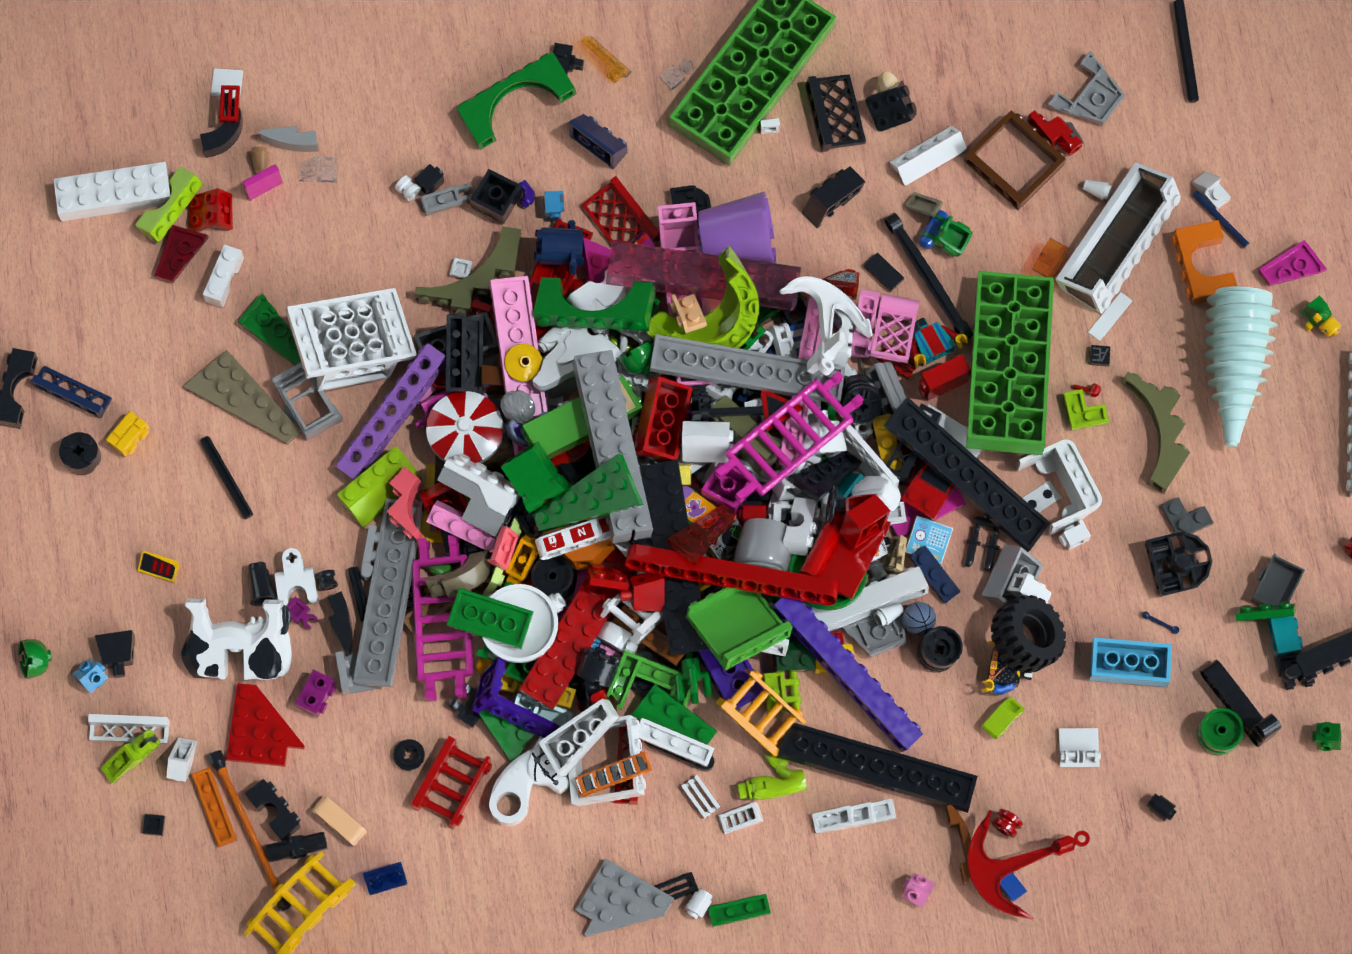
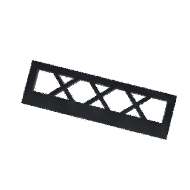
M921 403L919 407L932 414L931 418L939 424L942 414ZM899 441L886 466L898 477L900 482L905 484L919 457L912 451L909 454L902 455L901 447L904 444ZM902 460L903 467L900 472L890 468L893 461Z

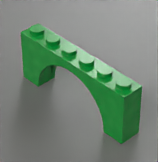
M553 52L542 55L538 61L528 63L521 71L511 73L502 82L494 83L490 89L480 91L471 100H465L459 104L457 111L480 150L497 141L492 129L493 114L498 103L510 92L523 87H537L552 93L560 103L577 94L574 85Z
M541 277L533 317L536 326L542 327L556 326L561 328L577 327L580 329L648 331L656 293L653 282L634 281L629 293L619 303L606 309L588 311L570 305L563 298V287L560 278Z

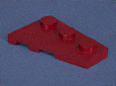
M172 225L154 277L174 283L208 240L209 236Z

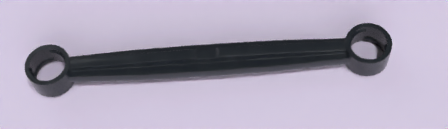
M894 212L885 217L884 221L887 228L892 234H895L919 276L924 280L926 287L953 324L954 331L958 334L966 335L967 339L971 338L973 332L965 320H962L938 278L904 230L899 216Z

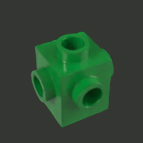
M1331 722L1317 723L1316 730L1312 732V741L1316 742L1317 750H1341V724Z

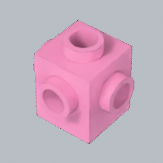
M914 872L912 878H907L902 886L905 889L902 897L907 899L908 902L923 908L935 883Z

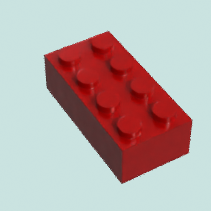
M660 376L648 380L634 445L636 454L660 462L678 459L683 421H686L693 387Z

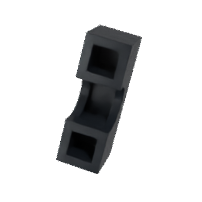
M262 779L245 792V795L258 812L267 806L277 809V816L269 825L280 840L285 841L301 828L299 824L301 819L294 811L290 813L286 808L289 804L283 796L279 798L275 794L277 789L272 782L269 781L267 783Z

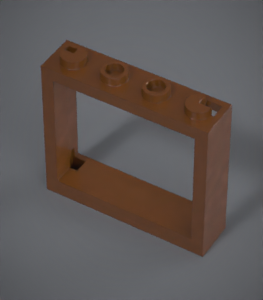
M1012 110L965 155L964 162L1018 211L1064 166L1066 161L1064 154L1060 150L1053 148L1047 138H1042L1032 125L1026 124L1022 116L1018 113L1015 114ZM1009 122L1055 162L1022 195L976 155Z

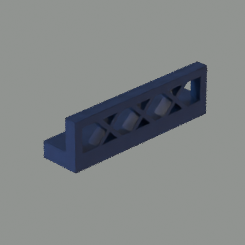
M46 366L43 367L39 376L34 375L31 380L34 387L99 418L103 417L112 400V397ZM47 372L54 375V382L43 379ZM67 381L71 384L72 389L66 390L60 387L59 384ZM84 389L89 397L83 398L77 395L76 392ZM100 397L105 399L103 406H100L92 400Z

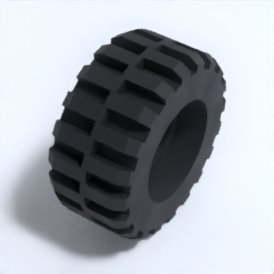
M1033 595L1017 597L1000 607L992 619L991 632H993V635H991L992 642L995 643L994 648L996 652L1000 653L1001 656L999 657L1006 661L1009 667H1015V670L1019 672H1037L1053 664L1062 656L1063 649L1065 648L1066 641L1064 639L1066 638V631L1063 630V621H1060V615L1053 610L1054 607L1051 604H1046V601ZM1022 623L1030 630L1034 644L1026 637Z

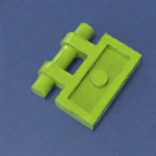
M784 672L764 673L765 683L787 704H792L793 708L796 707L801 710L800 703H802V699L799 696L798 688L800 686V679L797 678V672H790V679L785 680ZM785 687H791V696L786 697ZM770 695L766 698L767 713L777 703ZM782 708L779 712H787V710Z

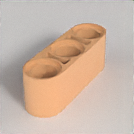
M326 795L312 809L322 821L353 847L367 833L359 823Z

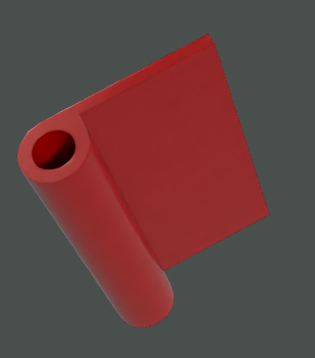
M835 512L833 521L831 523L825 522L799 574L835 580L839 584L838 594L853 599L891 522L887 521L883 531L853 549L839 533L842 513Z

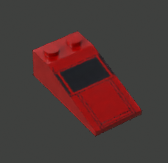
M924 462L902 496L901 502H904V505L927 519L935 521L954 488Z

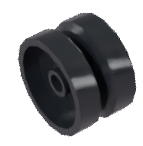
M559 555L547 560L539 559L532 568V583L535 588L542 591L545 595L549 596L559 593L565 600L575 590L577 582L576 572L564 557Z

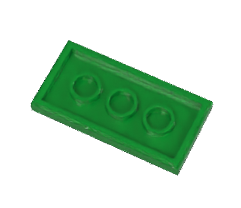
M459 588L446 625L522 650L534 611Z

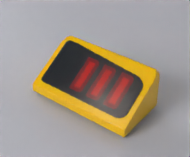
M142 551L137 571L174 583L181 565L178 561Z

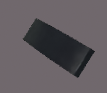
M342 591L328 597L334 615L328 618L346 656L351 655L353 638L352 621Z

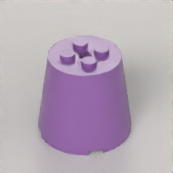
M760 192L699 211L697 236L698 240H701V257H704L707 267H721L718 261L719 255L728 246L734 250L744 267H776V249L771 246L774 232L768 198H765L766 192Z

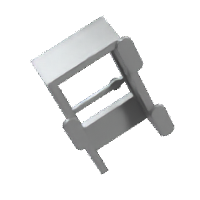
M302 362L272 378L273 385L285 403L283 408L293 422L298 424L307 441L342 422L343 418L336 406L330 403L324 391H318L330 413L305 426L292 403L308 393H313L315 389L317 390V377L306 378ZM310 379L314 387H310L309 390L291 400L288 398L285 392Z

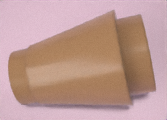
M253 147L251 157L255 174L267 169L269 152L267 147Z

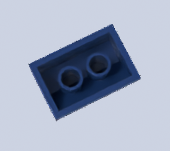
M582 114L569 122L570 137L612 169L628 153L626 142L621 138L617 139L613 136L608 128H602L598 125V122L592 116L588 117Z

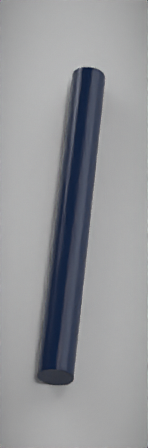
M1198 191L1193 193L1192 196L1216 220H1219L1220 225L1243 248L1249 245V242Z

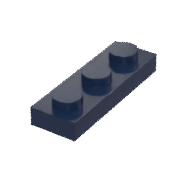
M926 546L910 557L914 565L920 567L924 578L944 603H947L961 592Z

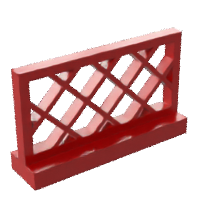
M617 176L613 177L609 184L581 204L618 253L623 249V244L628 245L630 243L629 241H624L625 231L635 232V237L643 231L648 234L652 242L660 240L659 230ZM610 189L615 193L614 201L604 200V194ZM592 202H600L599 212L590 211L587 206ZM603 203L613 204L612 213L602 212ZM616 204L626 207L625 215L615 214ZM601 216L611 217L610 226L600 224ZM614 217L624 218L623 228L613 227ZM627 219H635L637 221L636 229L626 228ZM612 230L622 231L621 241L611 238Z

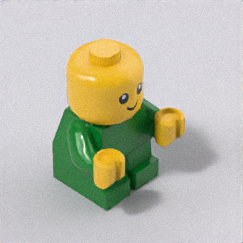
M1320 295L1300 312L1302 316H1306L1309 320L1304 325L1307 331H1310L1313 326H1317L1326 337L1331 335L1334 337L1339 333L1338 329L1341 325L1331 316L1332 313L1328 304Z

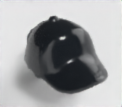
M575 672L569 685L570 688L576 689L577 700L581 702L582 710H586L591 707L590 696L600 691L598 681L589 682L576 674L577 672Z

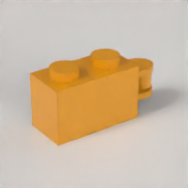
M527 535L521 538L506 570V573L509 574L506 581L519 584L528 577L539 554L535 544L536 538H529Z

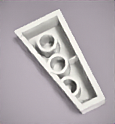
M601 699L539 741L538 743L558 776H566L619 718V715L609 700Z

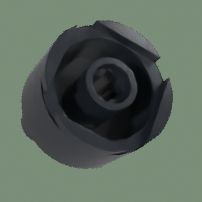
M76 432L62 439L59 455L65 467L76 475L92 473L101 461V451L93 437L87 433Z
M585 647L578 662L576 674L589 682L598 681L600 682L599 685L610 687L614 681L621 659L614 655H607V651L603 648L596 647L594 650L590 647Z

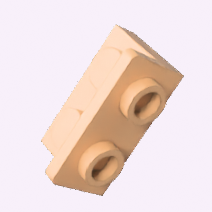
M675 294L671 295L673 302L670 303L673 314L677 313L678 315L676 320L679 328L683 327L685 333H689L707 326L694 294L678 300Z

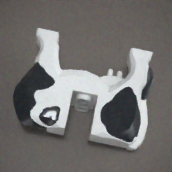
M187 598L185 607L190 610L192 618L190 630L181 655L188 672L194 678L213 677L225 679L228 675V649L231 652H240L241 649H244V680H269L285 676L291 666L292 652L288 634L291 612L287 605H283L284 600H264L263 609L266 613V620H263L261 616L258 620H255V617L252 616L250 618L251 621L245 625L236 621H224L214 624L209 617L206 599Z

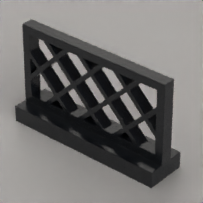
M850 74L816 78V76L808 77L805 87L821 152H827L831 148L865 144L866 138ZM846 80L847 88L845 91L836 85L838 81ZM826 83L831 88L826 93L820 89L819 84ZM832 89L842 94L839 100L829 95ZM844 96L851 100L850 107L840 102ZM826 98L835 103L832 110L824 105ZM837 105L846 111L843 117L833 112ZM848 113L855 117L856 121L854 124L844 119ZM830 115L839 120L836 127L828 122ZM841 122L850 128L847 134L838 129ZM854 130L859 134L860 139L854 140L848 135ZM834 132L843 137L841 142H833L832 135Z

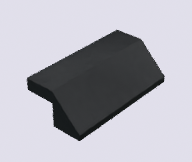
M447 314L445 391L454 393L469 391L482 394L483 317Z

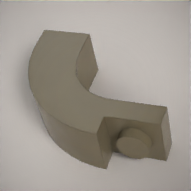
M488 550L470 554L466 563L452 572L427 577L426 584L432 598L443 595L451 598L457 595L459 588L470 591L484 582L494 569V566L487 561L491 559Z

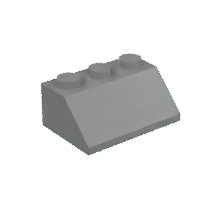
M1004 544L982 596L993 605L1002 607L1016 599L1013 594L1007 591L1014 573H1029L1034 576L1036 581L1043 564L1022 547Z

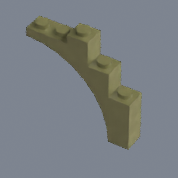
M502 227L499 241L492 254L482 266L460 281L445 286L431 288L416 287V300L423 304L433 302L440 306L451 305V310L456 315H471L474 294L480 297L491 296L490 280L496 279V275H499L501 278L515 277L522 237L521 229Z
M1127 372L1122 384L1134 392L1144 403L1157 431L1158 458L1148 485L1165 494L1190 454L1186 446L1175 443L1186 423L1179 416H1172L1170 414L1181 395L1178 394L1176 389L1165 385L1159 391L1157 386L1144 382L1139 375Z

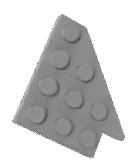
M605 859L577 906L576 911L592 920L584 933V936L589 937L663 917L674 901V898Z

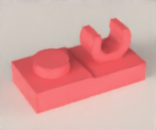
M507 526L501 527L495 548L490 551L492 553L491 559L487 561L493 566H498L501 570H507L519 535Z

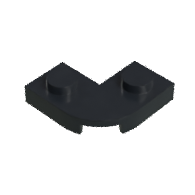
M694 185L670 188L672 205L695 202L697 222H699V211L711 208L708 194Z

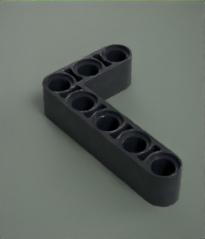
M1214 660L1200 670L1201 676L1226 709L1234 711L1242 719L1244 732L1255 746L1260 747L1274 737L1281 729L1280 722L1273 714H1269L1265 718L1261 716L1218 660Z

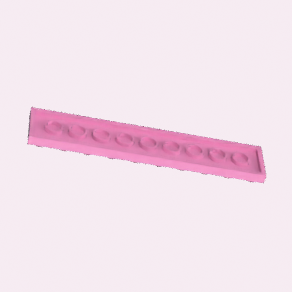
M528 276L490 280L505 394L510 391L521 390L530 395L536 409L532 419L534 420L542 412H547L545 392L535 388L532 380L520 382L513 379L505 368V356L513 346L529 344L538 350ZM523 358L522 363L527 365L528 360ZM512 441L514 455L528 448L521 447Z

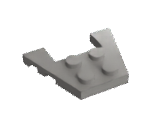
M1089 51L1080 63V67L1094 76L1075 102L1057 92L1047 107L1103 125L1124 99L1125 94L1112 77H1109L1105 72L1102 64L1095 59V55Z
M903 613L887 626L880 627L873 615L856 623L841 627L869 658L906 644L905 628L902 622Z

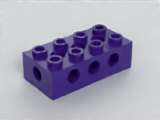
M710 649L696 652L705 671L710 673V680L716 691L724 700L731 699L738 691L734 688L735 681L743 685L750 677L744 670L748 668L753 671L748 659L733 666V672L729 674ZM755 682L736 704L737 707L735 709L755 700L763 691V688Z

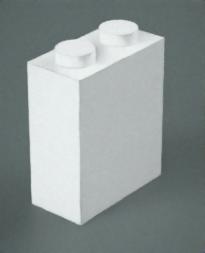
M683 421V462L726 463L729 461L725 456V452L733 446V443H730L733 442V430H730V422Z

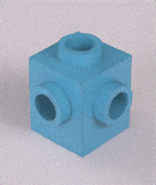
M90 658L83 662L73 673L75 678L90 693L102 686L108 678L104 673L105 667L99 661L95 663Z

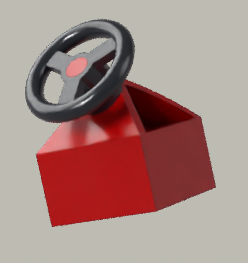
M832 485L826 506V522L831 523L833 521L835 512L842 513L839 533L855 549L883 531L891 510L876 494L841 498L838 497L837 485Z

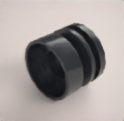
M851 375L843 380L840 404L844 407L860 394L864 399L862 401L863 404L852 411L850 415L853 418V423H869L876 419L882 407L877 386L866 375Z
M947 626L932 628L925 634L917 646V657L920 664L931 672L940 673L948 670L962 654V640L955 630ZM940 649L942 651L941 653H935V650Z

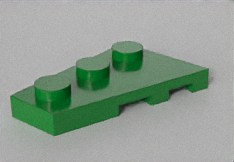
M485 709L478 714L508 757L510 763L519 756L535 735Z

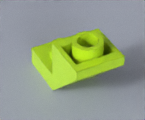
M1010 696L986 720L982 728L994 739H998L1006 732L1011 723L1023 713L1025 708Z

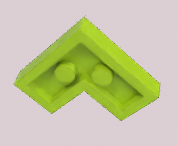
M1082 389L1063 393L1071 431L1109 423L1105 404L1086 407Z

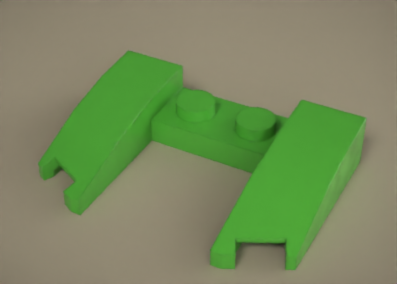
M624 648L614 681L606 694L607 697L612 694L619 702L616 705L619 710H622L635 676L670 689L669 694L677 700L674 677L676 674H681V670H675ZM683 682L685 700L679 702L686 706L691 693L689 685Z

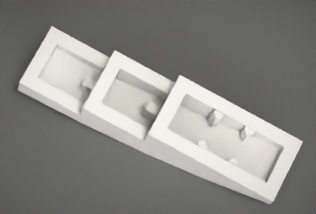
M893 799L874 803L868 802L855 806L849 805L812 814L816 833L843 830L897 819Z

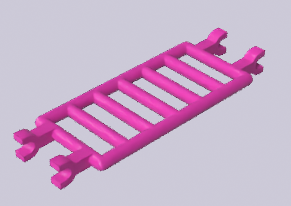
M839 371L824 384L817 379L811 382L725 452V456L729 461L715 470V476L720 481L728 472L736 467L749 482L746 487L736 493L735 499L739 503L743 502L755 490L760 495L766 494L853 423L850 413L861 406L864 399L858 394L844 407L835 399L829 391L842 382L843 375ZM815 389L822 394L844 419L836 427L809 398L808 395ZM801 400L830 431L822 438L816 434L793 408ZM786 412L815 443L806 450L779 420ZM773 424L800 454L793 462L787 458L764 432L770 425ZM759 436L785 466L778 474L749 443L755 437ZM742 448L748 452L771 478L763 486L734 455Z
M448 535L450 556L429 558L430 541H427L426 538L418 539L420 559L413 560L412 563L416 674L418 681H425V699H428V701H437L435 680L456 678L455 696L467 698L465 677L473 675L471 633L465 631L423 635L422 624L448 621L450 613L422 616L421 605L455 601L456 596L448 598L447 595L434 598L432 596L421 597L420 586L427 585V577L420 578V567L460 562L461 566H463L468 556L465 554L459 555L460 538L455 535ZM464 638L465 650L423 654V643ZM465 658V669L424 673V662Z

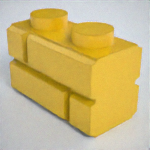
M129 410L105 440L110 447L126 457L136 450V444L140 439L144 440L147 437L149 426L144 420Z

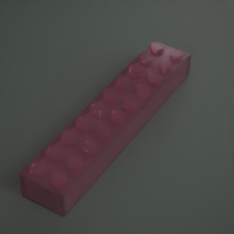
M612 241L606 284L632 288L634 281L653 282L654 290L658 292L687 296L694 294L695 297L722 300L726 291V277L718 261L719 255ZM740 259L755 285L759 306L795 311L798 292L783 295L779 291L790 281L800 277L801 267Z

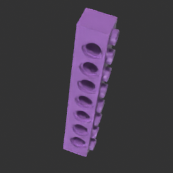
M429 343L419 350L415 361H412L407 366V371L403 377L398 378L394 389L384 397L383 404L375 409L371 420L363 425L360 435L352 440L349 445L350 448L340 456L336 467L355 480L373 465L445 368L446 356ZM430 362L429 367L423 370L424 363ZM418 377V382L412 385V379ZM406 392V398L404 400H400L401 394ZM395 408V413L389 416V410ZM383 423V429L381 431H377L378 425ZM372 439V444L366 447V441ZM360 454V460L358 462H354L355 456Z

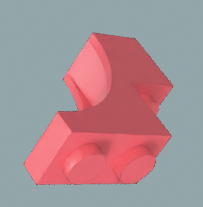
M404 467L390 482V485L394 488L392 492L399 499L387 510V513L391 517L389 519L391 523L396 527L400 525L404 528L402 532L409 539L414 537L418 541L423 535L414 523L412 509L415 496L423 483L407 467Z

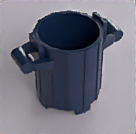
M569 220L567 228L541 227L540 230H535V237L537 239L534 260L539 261V264L569 265V274H575L577 266H583L584 257H582L583 229H576V222Z

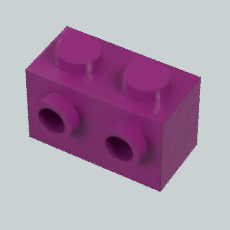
M313 669L295 703L296 707L318 718L320 713L323 714L328 704L326 701L328 697H332L336 691L335 680Z

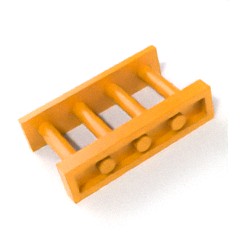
M746 668L744 671L750 676L731 699L724 700L720 697L715 704L765 750L776 757L780 752L776 747L777 741L796 720L805 724L806 721L802 718L804 714L796 707L792 709L761 680L763 676L757 670L751 671ZM756 682L763 688V691L744 712L741 711L739 713L735 709L737 707L736 704ZM770 695L777 703L758 724L753 726L749 722L750 716ZM782 708L786 709L791 715L771 737L766 738L763 735V729Z

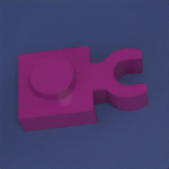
M296 596L287 605L291 612V619L297 624L302 620L306 629H312L307 624L309 620L312 619L316 623L318 622L315 615L308 614L310 608Z

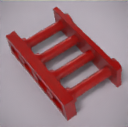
M448 736L413 799L411 806L417 811H420L421 807H427L450 819L449 826L454 830L456 825L459 826L464 818L462 815L483 775L489 773L492 764L490 763L491 758L489 756H486L485 760L481 761L458 749L456 739ZM449 756H456L479 768L475 778L473 779L448 766L447 760ZM445 772L469 785L470 787L465 796L438 783L439 780L437 778L439 774ZM431 790H437L460 802L457 811L453 813L429 800L428 794Z

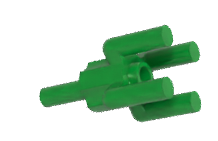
M692 652L685 654L686 659L681 661L682 673L676 674L674 677L677 701L685 700L683 682L687 683L690 687L691 704H698L697 684L699 681L703 680L705 698L712 697L710 673L700 670L699 659L694 658Z

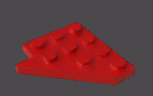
M237 683L226 760L285 767L288 748L305 750L304 744L257 685Z

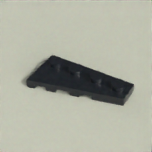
M845 451L829 458L824 463L821 461L810 469L807 467L798 474L793 473L789 475L788 481L813 500L819 502L830 492L832 485L838 486L860 467L862 461L850 452Z

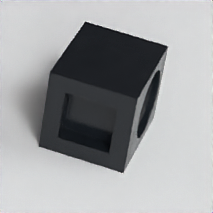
M803 300L782 310V317L780 318L782 323H787L789 326L804 323L807 307ZM797 314L800 318L794 320L790 318V315Z

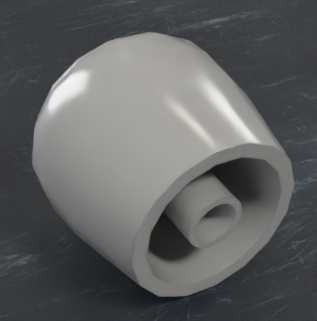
M754 518L745 521L737 542L734 562L789 572L791 554L783 543L788 525L765 518Z

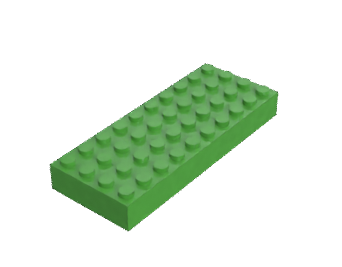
M758 0L670 115L669 126L730 166L760 127V121L766 119L835 27L836 16L812 0Z
M978 271L966 448L1043 455L1046 439L1054 278Z

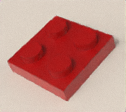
M600 564L587 565L586 575L589 585L628 590V577L626 571L622 568H604Z

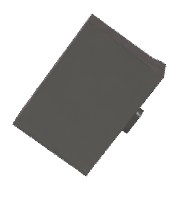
M1273 554L1266 570L1262 569L1257 578L1260 582L1251 598V602L1257 605L1264 603L1279 605L1278 603L1290 602L1305 570Z

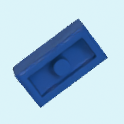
M1014 873L1007 875L1000 882L1001 891L1012 903L1027 892Z

